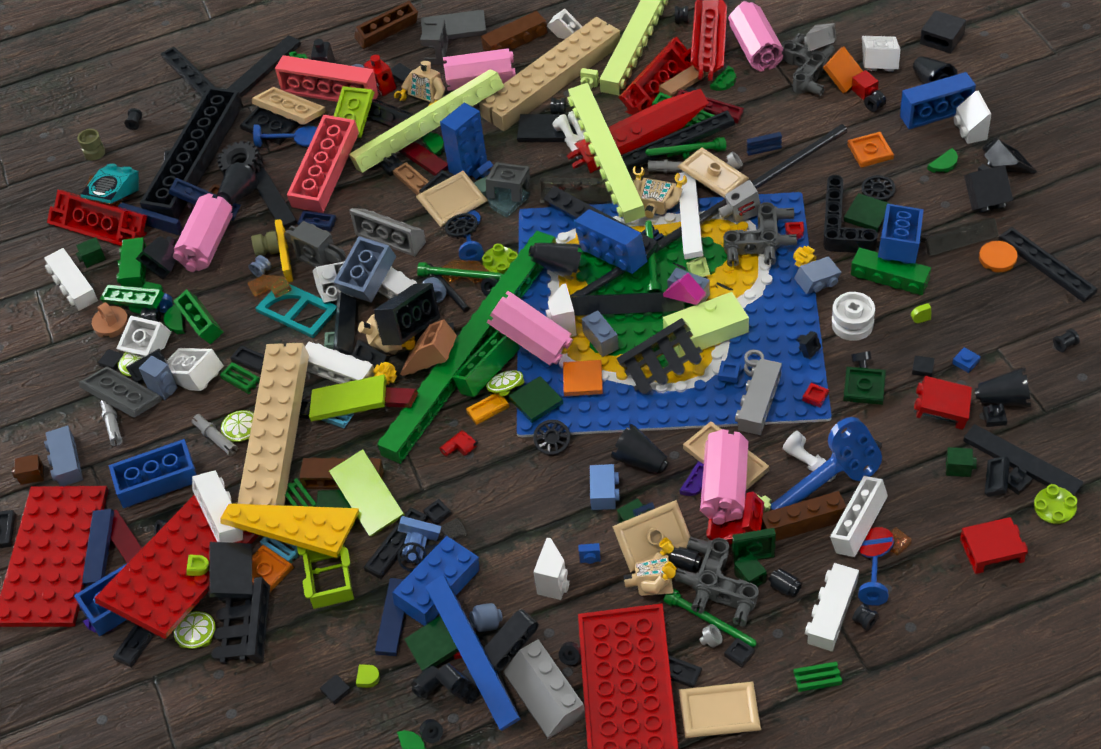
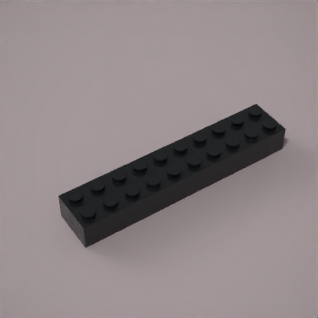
M216 87L207 88L141 199L140 205L142 209L176 219L180 217L187 201L169 194V190L175 178L194 186L198 185L243 107L239 91Z

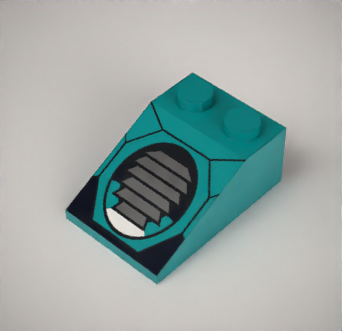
M107 164L98 170L81 193V198L110 204L139 190V171L132 170L131 167H117L116 164Z

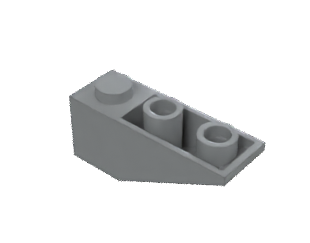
M835 23L815 25L806 34L804 43L808 47V51L836 41Z

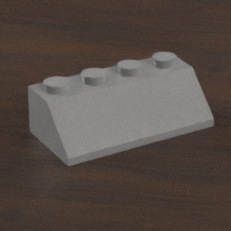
M351 208L349 210L355 235L389 245L390 248L414 257L426 243L424 230L418 227L410 226L404 222H399L366 209Z
M539 639L520 649L504 669L503 673L548 739L585 717L583 702Z

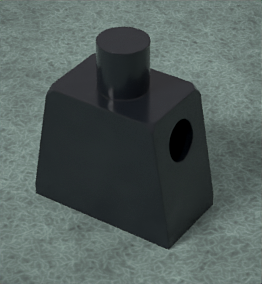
M316 39L313 43L311 60L334 63L335 57L331 44L323 42L322 39Z
M161 236L157 237L137 256L136 260L163 280L172 271L176 261L173 258L174 245L176 244L175 239L170 236L166 239Z

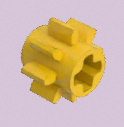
M809 246L799 247L793 255V259L796 260L795 265L800 267L816 261L817 257L813 254L815 250Z
M389 362L376 365L373 370L374 376L385 375L386 385H389L390 382L394 383L397 378L395 374L397 371L394 365Z

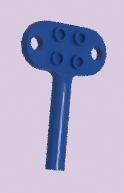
M855 417L839 421L832 428L828 436V445L832 451V456L771 504L770 509L775 510L803 501L841 471H844L852 480L861 481L863 476H872L881 465L882 454L868 428Z

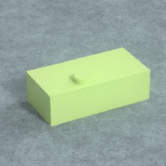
M733 292L663 317V329L683 318L694 335L690 338L695 347H700L702 350L749 332V317ZM680 344L674 347L679 358L686 355Z

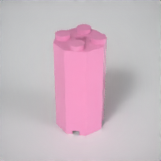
M744 1L738 5L729 15L728 19L730 27L751 67L760 72L765 71L764 68L774 69L783 60V47L761 7L753 2L748 3Z
M509 48L443 57V61L447 62L444 63L446 84L450 85V87H447L448 91H455L490 69L498 72L503 84L516 75L515 68H511V63L514 62L513 51L509 52Z
M212 194L199 197L174 247L173 258L190 272L200 271L209 267L232 218V206L223 197L218 196L216 199L212 197Z
M507 291L505 294L508 297L500 299L490 315L493 317L492 321L488 319L486 323L551 366L553 363L557 365L563 356L560 353L564 347L568 349L573 342V339L570 338L572 334Z
M724 429L710 433L705 443L700 511L708 519L713 518V523L723 524L741 519L745 508L748 440L740 432L734 431L733 435L728 434L729 430Z

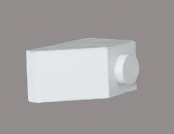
M566 9L554 15L547 25L558 38L566 39L582 27Z

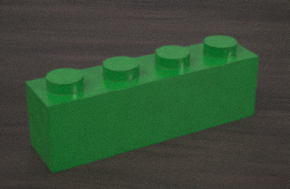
M863 248L858 249L851 265V276L922 296L930 280L931 267L917 263L905 264L896 260H884L878 257L877 252Z
M497 330L452 376L460 394L475 397L520 349L519 345Z

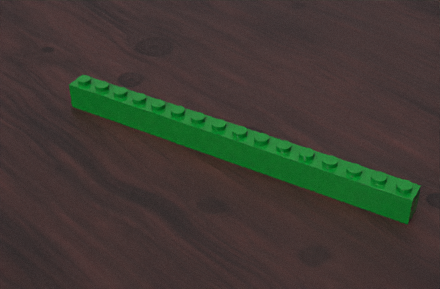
M536 231L529 238L528 243L520 250L517 258L511 262L508 270L500 277L499 282L491 289L490 294L482 301L478 310L472 314L467 325L462 328L461 333L454 341V346L449 353L447 361L441 364L438 363L432 368L426 380L422 381L420 388L417 390L418 395L411 408H402L399 416L390 424L388 431L379 439L377 445L381 456L399 464L402 463L457 386L452 376L497 331V329L486 322L488 319L492 321L493 317L490 315L500 299L508 297L505 294L507 291L522 299L544 267L531 261V257L528 256L530 246H534L535 243H556L554 236Z

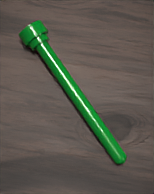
M718 137L712 142L647 149L645 153L647 156L697 151L701 147L704 149H714L719 152L726 150V140L724 137Z
M647 220L645 222L646 236L654 239L652 222ZM654 252L648 259L650 282L647 285V293L662 292V285L657 281Z
M419 262L417 267V275L419 277L437 274L480 279L494 277L500 280V277L503 275L502 273L431 267V265L425 262Z
M673 588V593L665 595L664 603L670 606H680L704 621L715 625L718 629L732 637L739 638L749 646H756L757 642L755 639L708 612L698 613L699 607L696 612L691 609L692 603L683 599L678 590Z

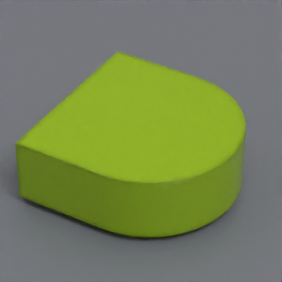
M929 303L913 309L911 312L913 321L921 323L931 320V306Z
M202 555L188 556L187 575L201 576L208 572L209 561L206 557Z
M359 664L356 686L363 688L375 686L380 680L378 669L373 665Z

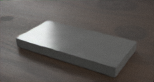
M484 10L421 18L422 34H434L436 25H426L424 23L425 18H445L448 39L487 34Z
M105 367L79 382L80 388L133 418L161 402L160 395L109 367Z

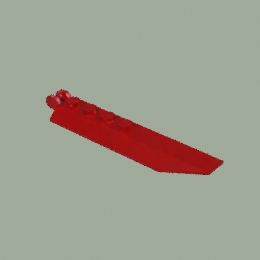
M696 0L690 63L698 70V80H702L704 71L709 72L708 81H712L713 73L724 67L727 5L724 0Z
M697 89L665 99L608 128L620 155H623L682 129L709 102L703 91ZM585 139L574 144L578 149L570 152L567 155L568 159H573L579 155L583 159L575 161L572 164L573 168L586 164L590 173L601 169L600 166L597 167L595 164V154L591 155L589 142L586 143Z

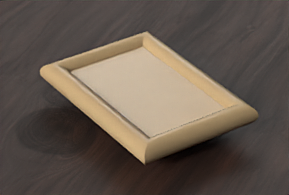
M702 147L678 165L680 170L725 198L727 193L749 180L746 175Z
M464 171L416 196L440 227H443L453 216L468 213L488 202V199Z
M677 500L612 526L630 573L635 571L636 563L650 560L658 551L662 550L659 543L663 538L667 537L676 548H687L690 534Z
M753 681L679 689L685 738L761 730Z

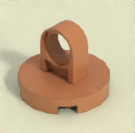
M106 302L97 307L98 312L92 318V327L95 333L100 337L104 335L110 336V338L122 334L129 320L126 311L121 307L109 306Z

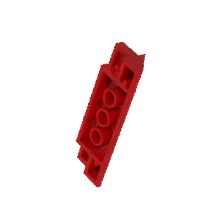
M678 37L673 38L618 97L627 107L625 112L634 115L651 107L652 102L660 92L659 86L692 66L690 63L691 47L686 49Z
M57 190L55 205L50 206L48 224L96 237L97 239L122 246V240L142 238L147 234L144 231L147 215L104 202L81 198V195L64 190Z

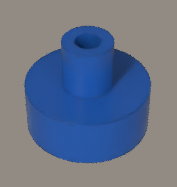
M164 294L158 305L162 313L167 312L173 306V299L168 294Z

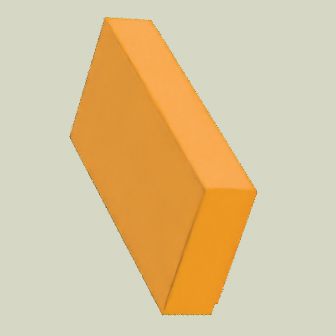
M494 393L466 408V412L473 422L478 425L509 408V403L499 393Z

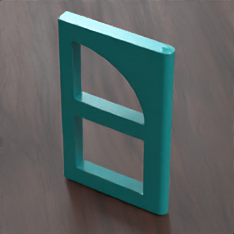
M281 280L255 309L256 312L314 338L336 314L337 305L330 302L324 303L322 298ZM284 299H299L285 316L268 309L274 303ZM308 303L325 310L311 328L293 321Z

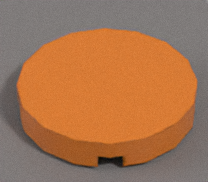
M1003 241L988 242L981 247L979 252V261L986 269H992L993 272L1011 270L1016 264L1018 257L1015 248Z

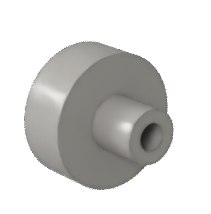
M735 152L727 155V164L736 170L743 166L740 157Z
M710 624L703 628V636L700 637L702 645L708 644L714 648L723 642L722 635L715 625Z

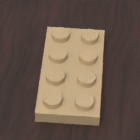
M275 87L252 98V104L269 110L274 114L282 115L287 119L297 121L299 124L305 125L325 113L324 106Z
M709 422L683 444V449L704 464L705 443L708 440V435L722 429L713 422ZM749 450L746 490L769 471V465Z

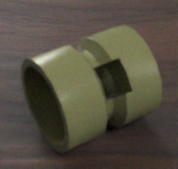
M86 129L79 133L77 140L87 160H98L104 156L105 148L97 130Z
M276 230L266 232L265 236L262 234L251 236L256 257L258 255L266 256L268 252L271 255L280 253Z

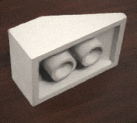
M862 36L864 68L870 71H876L877 69L894 71V69H899L900 47L896 37Z
M178 348L167 360L176 384L194 391L205 389L208 385L207 383L216 377L224 366L212 349Z

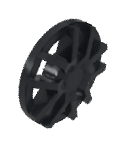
M876 175L865 179L861 190L863 195L881 201H889L894 196L895 184L888 177Z
M469 213L455 215L445 224V231L449 237H456L457 239L459 237L467 238V235L476 232V227H478L477 218Z
M546 420L535 429L533 435L534 444L540 452L548 456L559 455L569 446V429L561 421ZM547 424H554V426L550 429ZM558 425L562 426L559 431L556 430ZM543 426L546 427V429H547L546 432H544V431L541 430V428H542ZM564 429H565L567 435L561 434V433L564 431ZM538 432L543 436L537 438ZM560 439H567L565 443L560 441ZM545 440L544 443L538 445L537 442ZM557 445H561L563 447L558 450ZM548 446V451H546V450H544V449H542V448ZM551 446H555L556 451H550Z

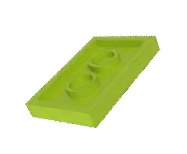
M342 86L334 116L355 120L359 131L357 138H361L375 92L372 89Z

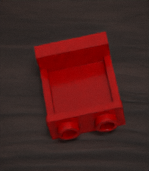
M925 376L922 383H918L916 394L919 395L914 405V410H917L916 418H921L923 413L956 420L955 428L963 430L969 419L972 387Z
M754 491L746 493L743 517L723 524L713 523V518L709 519L706 531L707 538L709 540L723 538L730 545L732 544V535L761 530L764 502Z
M1011 517L962 528L960 541L975 574L983 573L984 566L1015 558L1018 559L1019 563L1024 562L1028 548L1026 543L1022 542L1019 528L1016 524L1014 525Z

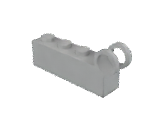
M749 350L744 356V371L752 379L747 381V393L741 398L740 406L742 408L737 410L735 421L738 422V430L761 435L781 378L782 363L765 360L763 353L759 350ZM752 354L759 355L761 359L748 360V357ZM748 366L752 367V371L748 370Z

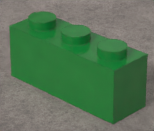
M144 237L122 240V247L119 248L121 257L118 260L119 273L116 275L117 282L121 286L142 288L145 284L146 267L136 260L137 256L147 247Z
M186 289L173 301L196 333L209 344L213 343L224 333L201 301L189 290Z

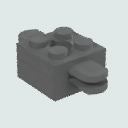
M303 221L298 227L291 226L284 233L286 240L293 244L296 258L315 268L339 263L346 258L344 250L334 245L331 233L316 227L314 224Z

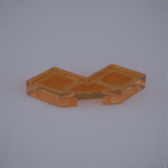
M452 260L441 267L489 272L479 261ZM441 275L449 283L459 278V276ZM469 278L475 284L482 280L480 278Z
M262 275L248 282L254 297L271 289L275 298H278L292 290L285 276Z

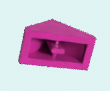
M689 273L675 281L663 293V297L698 305L706 296V292Z

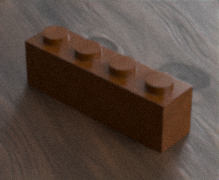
M407 1L356 26L354 38L362 49H365L415 24L418 11L410 1Z
M534 11L482 35L483 49L485 51H494L509 48V51L547 34V22L537 11Z
M303 458L299 476L301 484L305 489H340L329 470L348 458ZM369 458L383 479L384 469L381 459Z
M837 491L763 513L761 530L774 528L776 541L837 524L846 509V505L840 492Z

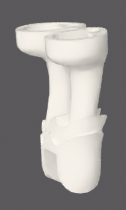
M573 111L569 112L568 118L563 114L552 123L556 131L564 132L566 136L565 142L572 152L578 149L574 144L584 139V130H580L578 125L579 118L575 119ZM570 124L575 128L577 135L573 134ZM579 155V156H577L576 158H577V159H581L582 156Z
M797 430L786 440L783 450L808 464L807 468L814 471L825 463L826 460L821 458L819 454L815 457L804 449L806 438ZM836 475L827 482H831L832 480H834Z

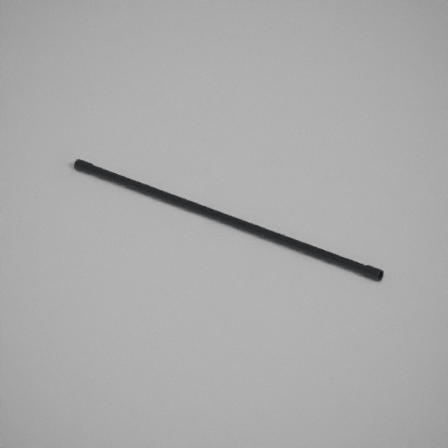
M840 124L822 138L753 180L752 184L756 189L828 143L846 134L847 128ZM726 199L699 215L700 225L718 214V209L727 205ZM682 227L677 228L658 240L657 242L660 246L655 250V253L682 237ZM616 267L583 289L571 294L570 299L571 296L590 295L627 271Z

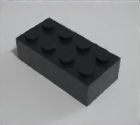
M433 283L413 284L374 309L379 336L383 346L402 345L441 318Z

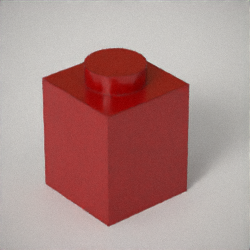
M865 70L852 77L851 90L864 100L867 96L878 90L879 81Z

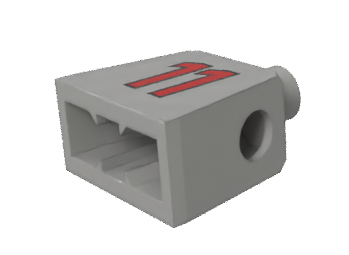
M748 180L725 195L727 205L718 209L722 218L731 215L735 222L757 216L760 205L758 191L752 182Z

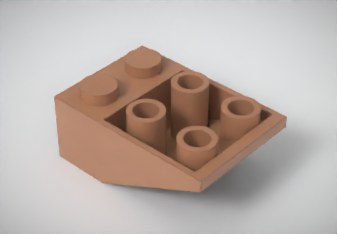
M444 319L430 324L417 340L415 347L410 350L400 373L402 376L414 374L421 369H428L432 365L447 361L457 335Z

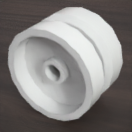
M847 292L835 299L832 309V329L835 334L849 341L861 340L870 335L874 327L875 304L872 299L859 292Z

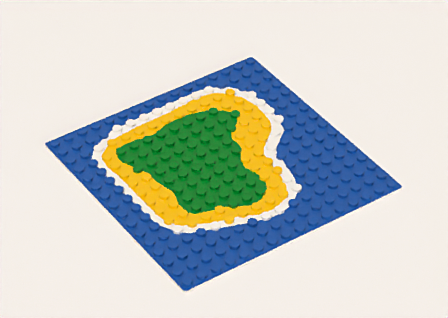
M802 193L758 194L760 204L769 202L777 208L794 207V219H780L777 221V229L780 235H786L785 223H804V235L797 240V246H780L775 251L776 263L774 265H771L770 259L769 265L764 263V254L738 255V266L734 267V261H732V267L727 265V254L724 252L723 245L725 232L730 230L756 231L758 229V215L735 222L731 215L722 218L720 213L700 225L703 256L706 258L710 275L705 276L710 280V295L706 301L733 292L749 317L748 333L703 349V352L700 353L702 359L699 364L694 365L688 360L683 363L685 367L683 374L677 375L670 371L667 373L668 382L665 385H660L654 381L650 384L652 387L651 393L643 395L640 391L636 392L633 387L636 384L632 376L626 375L625 369L616 358L663 330V317L678 311L601 314L617 333L619 348L604 357L598 353L583 333L582 318L587 315L575 316L577 335L570 337L573 339V342L568 349L564 347L560 353L563 356L557 365L554 363L551 366L519 345L520 349L517 351V371L523 374L525 382L523 385L517 386V390L541 376L563 399V404L533 423L517 408V436L533 437L537 426L546 420L561 421L568 427L570 435L623 432L627 427L630 429V424L635 425L640 431L703 428L709 422H713L718 427L738 426V422L735 421L736 412L742 408L740 406L741 398L747 393V381L752 379L744 371V356L749 350H759L763 353L765 360L782 363L781 378L765 425L830 421L832 415L829 394L821 407L802 401V396L810 383L828 389L816 293L806 294L794 279L799 267L795 265L796 260L793 259V255L799 247L809 246ZM698 198L699 215L725 198ZM680 202L671 209H668L663 215L654 214L653 218L642 217L626 223V225L642 232L645 230V222L650 220L654 229L659 230V234L662 233L665 237L681 227ZM617 204L590 205L625 224L623 217L619 218ZM554 207L520 209L519 252L525 247L529 238L536 231L554 236L556 243L579 244L574 223L576 219ZM682 237L655 253L657 281L662 285V292L668 289L667 280L675 268L682 269L673 263L685 267L686 270L684 271L689 272L686 263L696 259L684 258ZM578 248V252H581V258L577 272H573L571 275L574 277L573 280H567L543 268L521 300L546 316L545 310L549 309L548 301L562 284L566 283L569 295L617 266L609 264ZM648 259L633 274L625 272L590 295L647 293V285L650 282ZM717 282H718V283H721V284H723V285H725V286H727V287H729V288H732L733 290H727V289H725V288H723V287L717 285ZM684 302V309L694 306V304ZM810 331H813L818 335L821 348L811 359L804 358L802 350L799 349L800 344L796 339L800 335L806 336ZM664 354L658 357L663 368L669 365ZM752 354L748 357V360H760L761 358L759 355ZM602 361L603 394L564 396L563 362ZM721 361L741 363L737 383L718 380ZM648 365L641 368L646 378L653 375ZM748 366V370L752 371V367ZM547 424L550 429L554 426V424ZM558 425L556 430L559 431L562 426ZM545 426L541 428L542 431H547ZM565 429L561 434L567 435ZM538 432L537 437L543 436V435Z

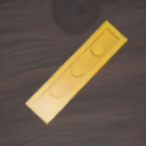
M281 219L275 220L282 271L286 283L293 282L283 222Z

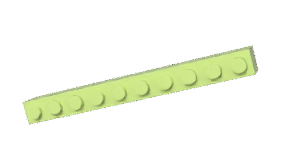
M640 0L599 79L600 92L620 95L622 89H625L626 81L631 77L632 69L636 67L638 58L642 56L643 48L647 46L648 38L652 36L653 28L658 24L659 16L663 14L664 6L668 4L669 0Z
M491 69L348 154L355 168L363 173L383 161L384 157L388 158L391 156V153L398 152L441 126L440 121L464 102L474 106L504 88L498 72Z
M588 83L568 89L570 97H567L570 107H574L572 110L575 119L579 118L578 125L581 131L584 130L583 136L586 143H590L588 147L591 155L595 154L596 156L594 161L596 166L601 168L599 171L602 179L607 181L605 182L607 191L612 192L610 196L613 204L618 206L616 210L619 218L623 217L626 224L645 217L644 205Z

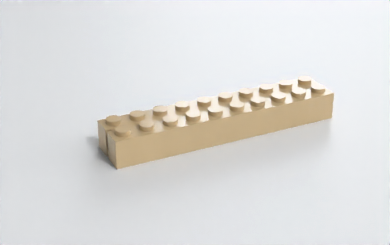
M595 17L505 82L504 88L480 101L481 117L490 123L493 122L502 131H506L520 120V114H529L579 77L582 68L590 69L613 52L620 41V30L610 24L607 25V22Z
M287 343L286 347L283 344H266L237 504L281 506L285 504V494L288 486L309 354L303 343Z

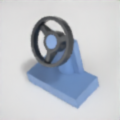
M401 516L397 531L407 533L405 544L398 552V562L402 568L408 571L415 569L404 566L401 562L404 560L411 563L416 562L418 565L421 563L423 553L425 557L427 556L425 551L427 539L437 541L441 526Z

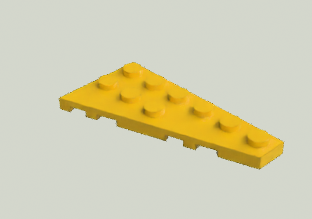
M228 504L220 518V522L227 526L337 558L359 514V508Z

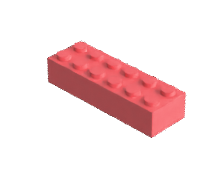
M284 55L275 67L280 89L293 95L338 102L342 86L372 89L375 92L373 99H377L379 95L374 69Z
M323 115L287 193L292 208L324 213L349 157L348 154H350L358 137L359 131L355 120Z

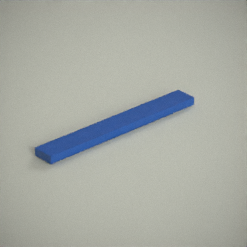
M442 575L425 587L499 729L503 731L521 718L449 582Z

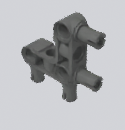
M797 33L792 40H786L781 44L783 47L782 61L801 67L793 74V91L798 94L809 91L822 96L825 86L816 83V80L823 72H826L823 66L829 61L828 58L834 53L835 48L833 45L828 44L821 51L816 49L808 51V47L802 44L805 35Z
M764 202L758 208V229L756 231L730 230L725 232L723 245L724 252L727 254V265L732 267V261H734V267L738 266V255L764 254V263L769 265L770 259L771 265H774L776 263L775 251L780 246H797L796 234L780 235L777 229L778 220L794 219V207L777 208L772 203Z
M690 536L687 549L703 553L705 556L699 573L697 572L696 574L678 568L674 581L692 586L695 590L696 597L691 609L696 612L699 606L698 613H704L708 599L737 608L733 617V623L738 625L741 618L740 626H745L749 612L756 606L759 593L758 587L747 581L735 580L721 574L722 570H725L729 551V543L725 539L715 538L714 540L705 541Z

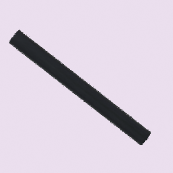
M431 274L443 283L448 295L462 311L468 312L469 306L441 275Z

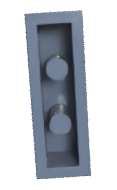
M69 426L46 432L47 440L44 441L47 452H50L47 458L50 466H53V469L50 470L53 481L57 480L60 486L82 481L83 476L76 444Z

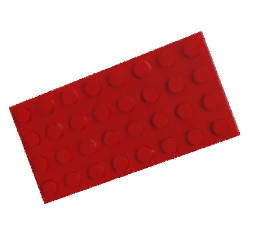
M31 486L0 594V627H75L80 607L74 595L85 589L82 578L93 511L104 510L109 492L107 486Z
M195 494L95 597L96 604L164 639L172 633L209 591V570L201 576L187 575L188 556L202 555L209 561L210 542H217ZM243 531V540L234 543L252 544L259 535Z
M663 603L578 614L588 749H679Z

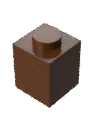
M38 454L15 458V467H12V474L14 478H17L20 485L44 481V465Z

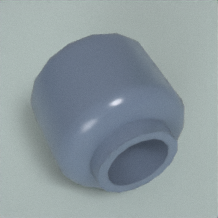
M435 277L425 279L422 283H433L437 304L443 301L446 296V288L443 283Z
M493 603L476 605L469 615L471 626L478 632L496 630L499 622L502 621V612Z

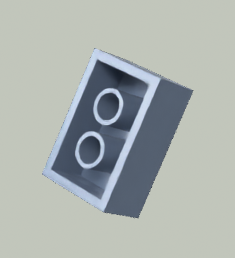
M358 236L336 276L334 284L342 293L372 303L396 255L389 245Z

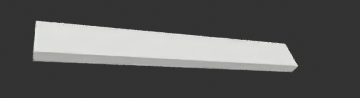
M683 172L679 173V181L683 180L684 175L687 177V183L681 187L683 190L679 199L683 252L685 259L703 256L696 179Z

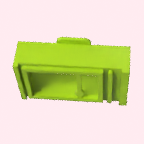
M344 544L338 556H341V564L316 568L315 570H312V562L334 557L297 546L298 554L303 555L306 578L303 580L304 595L306 598H310L313 609L354 600L348 568L350 566L349 552ZM343 567L346 586L316 593L313 574H320V572Z

